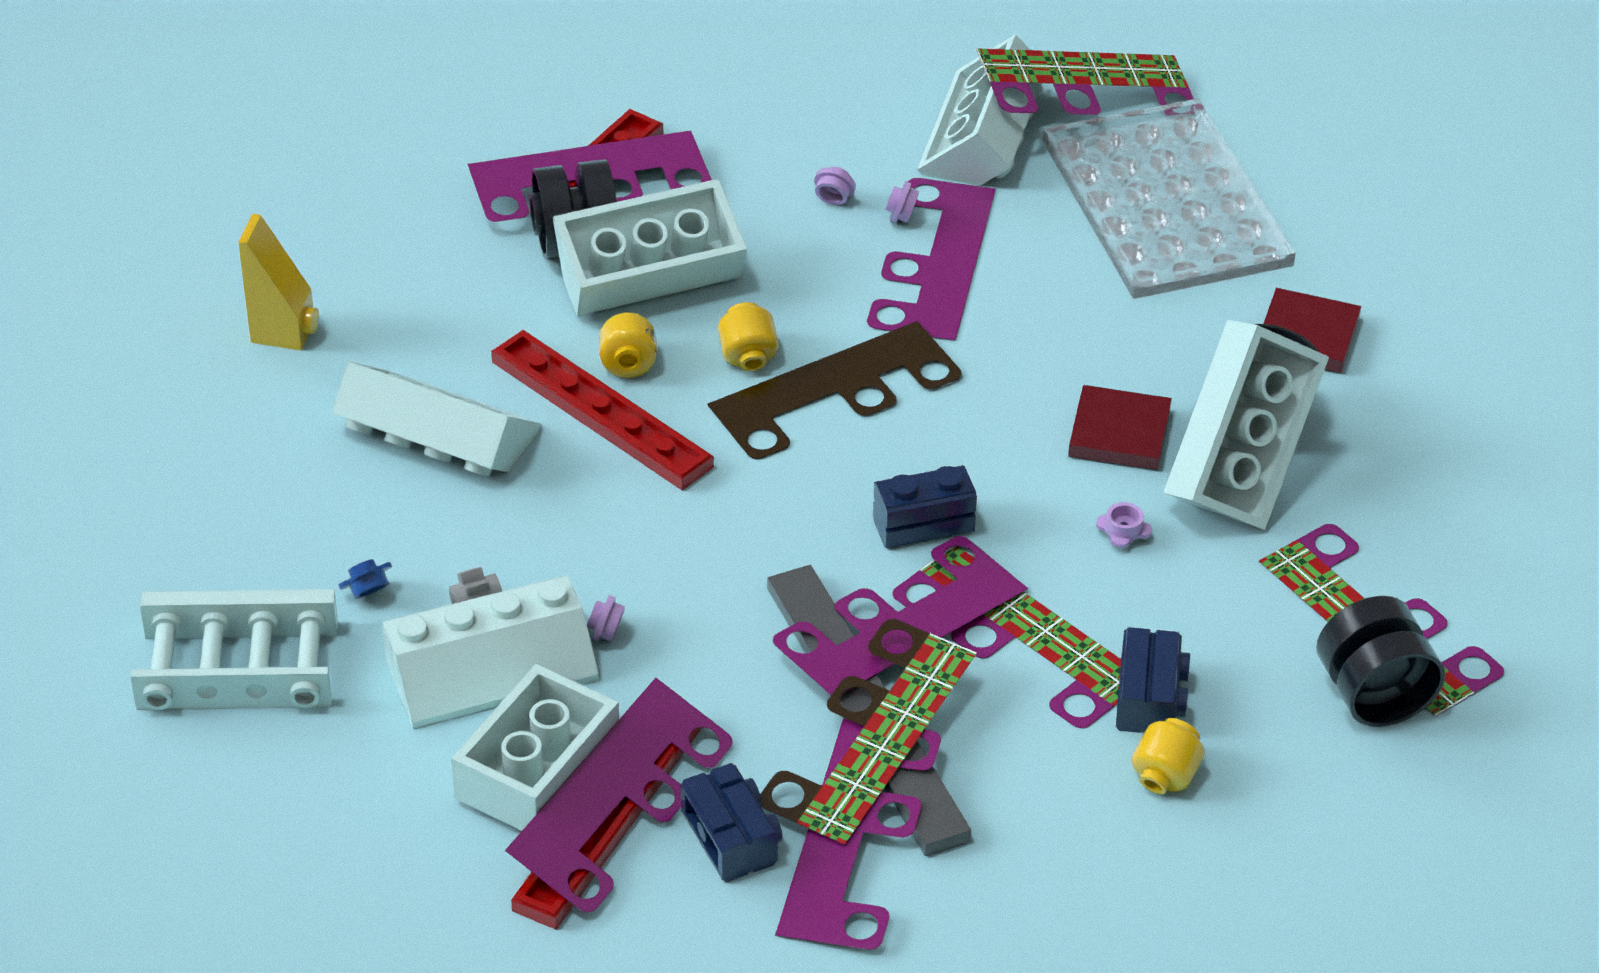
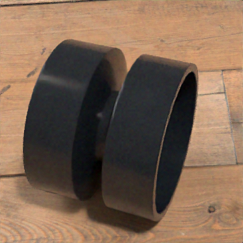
M606 159L577 163L575 187L572 188L569 186L562 165L532 169V193H529L530 214L535 236L539 238L544 258L559 257L553 224L554 216L617 202L612 173Z
M1373 596L1354 602L1334 615L1324 626L1318 637L1316 646L1318 657L1332 681L1337 685L1338 691L1353 718L1363 725L1384 727L1403 722L1415 716L1436 698L1444 684L1445 669L1429 641L1423 636V632L1408 606L1398 598L1392 596Z

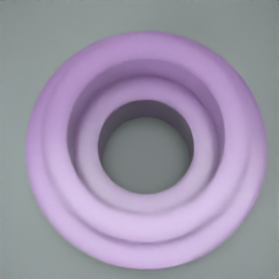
M839 167L822 168L816 173L814 178L816 195L828 204L842 205L854 195L856 190V183L846 170Z
M905 181L902 189L894 186L885 209L893 213L890 221L895 223L898 219L908 223L920 192L910 188L911 183Z
M609 595L606 603L596 601L587 623V628L594 630L592 640L599 642L602 638L612 642L626 607L615 603L616 597Z

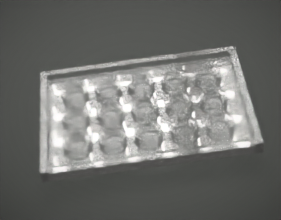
M1198 98L1043 129L1044 145L1133 299L1294 266L1295 251Z

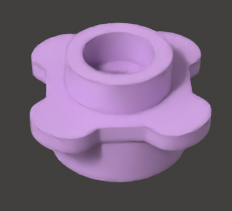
M1127 502L1112 505L1107 510V514L1099 516L1096 522V527L1100 531H1105L1111 539L1110 543L1118 548H1125L1138 538L1147 539L1152 532L1151 525L1143 522L1144 514L1138 506Z

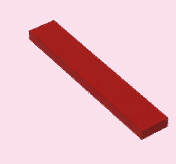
M525 330L520 331L491 351L493 364L680 490H684L714 468L713 455Z
M703 727L691 731L689 735L690 744ZM671 742L655 760L654 764L669 775L684 752ZM655 780L646 784L644 797L647 802L656 793L663 783L662 781ZM625 796L580 848L579 852L601 868L643 809ZM585 869L573 871L568 878L570 890L580 897L595 875ZM532 872L511 899L512 912L555 930L574 906Z

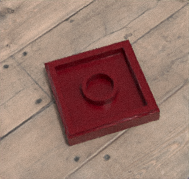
M1276 287L1263 324L1283 327L1303 336L1316 347L1319 353L1329 357L1325 370L1342 373L1360 318L1362 306Z
M1083 385L1070 438L1068 456L1158 470L1172 398Z

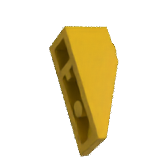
M252 214L238 241L250 341L256 344L302 350L308 335L316 332L319 321L318 308L313 307L311 288L263 217L259 214Z

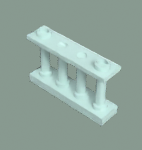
M335 589L141 593L140 610L145 639H155L151 669H131L130 678L136 710L332 707L329 668L317 667L320 636H337L338 633ZM252 637L249 668H220L223 638ZM271 637H300L297 667H268ZM174 638H203L200 668L171 669Z

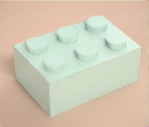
M535 664L451 758L454 798L522 831L619 720V702Z

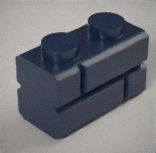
M963 465L956 467L943 466L934 471L913 475L901 474L894 476L892 479L874 482L875 502H873V519L885 548L975 531L977 495L968 472Z
M1128 627L1124 630L1115 726L1119 731L1141 733L1154 722L1165 721L1168 718L1186 717L1188 688L1179 687V681L1188 682L1190 653L1181 652L1182 635L1179 632L1156 630L1155 633H1152L1150 629Z
M729 763L712 769L710 774L706 775L704 772L683 780L681 783V811L722 880L729 882L746 876L750 870L757 872L775 865L776 861H778V842L783 839L782 829L774 813L765 814L763 811L760 792L752 778L744 780L737 766Z

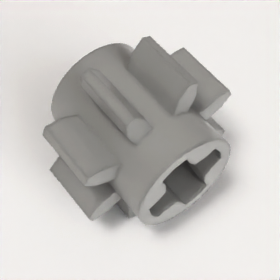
M481 566L458 573L459 584L449 586L452 604L502 592L497 575L494 573L484 576Z

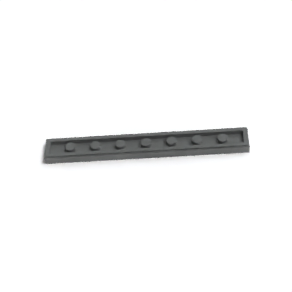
M811 564L767 577V589L789 626L801 621L809 622L835 645H839L854 636L844 618L835 610L833 600ZM794 632L805 653L816 649L818 642L812 634ZM877 674L866 680L885 688ZM853 687L842 693L840 702L845 709L859 712L870 706L872 696L864 688ZM918 741L915 742L906 755L905 760L918 761L926 756ZM932 766L924 771L897 768L884 788L887 793L913 796L921 801L922 808L916 829L912 835L924 856L970 842L971 828L934 767ZM893 802L906 823L910 818L909 809L902 803Z

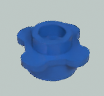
M374 559L366 560L348 569L351 578L341 582L338 586L340 590L350 587L355 599L368 596L390 584L385 571L393 566L391 562L377 566Z

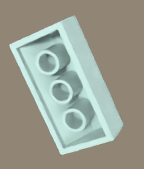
M1016 34L992 48L1030 50ZM977 57L956 71L917 170L924 176L978 186L994 177L1001 179L1015 165L1014 157L1018 147L1024 140L1023 133L1033 113H1010L1004 111L999 106L982 62ZM1028 83L1036 100L1043 89L1042 83ZM1006 88L1003 91V98L1010 105L1015 107L1027 105L1028 99L1022 91L1015 88Z
M719 179L553 217L563 280L577 316L742 277L747 248Z
M1227 320L1163 493L1199 508L1265 530L1329 357L1258 325Z
M348 361L332 410L333 414L347 418L345 424L347 428L370 435L373 428L386 432L384 440L405 448H410L412 441L426 446L424 454L450 462L453 455L466 460L464 469L489 477L492 469L509 472L537 436L542 425L539 422L400 374Z
M568 575L382 622L386 663L413 729L498 707L535 664L581 685L599 681V672L583 608Z

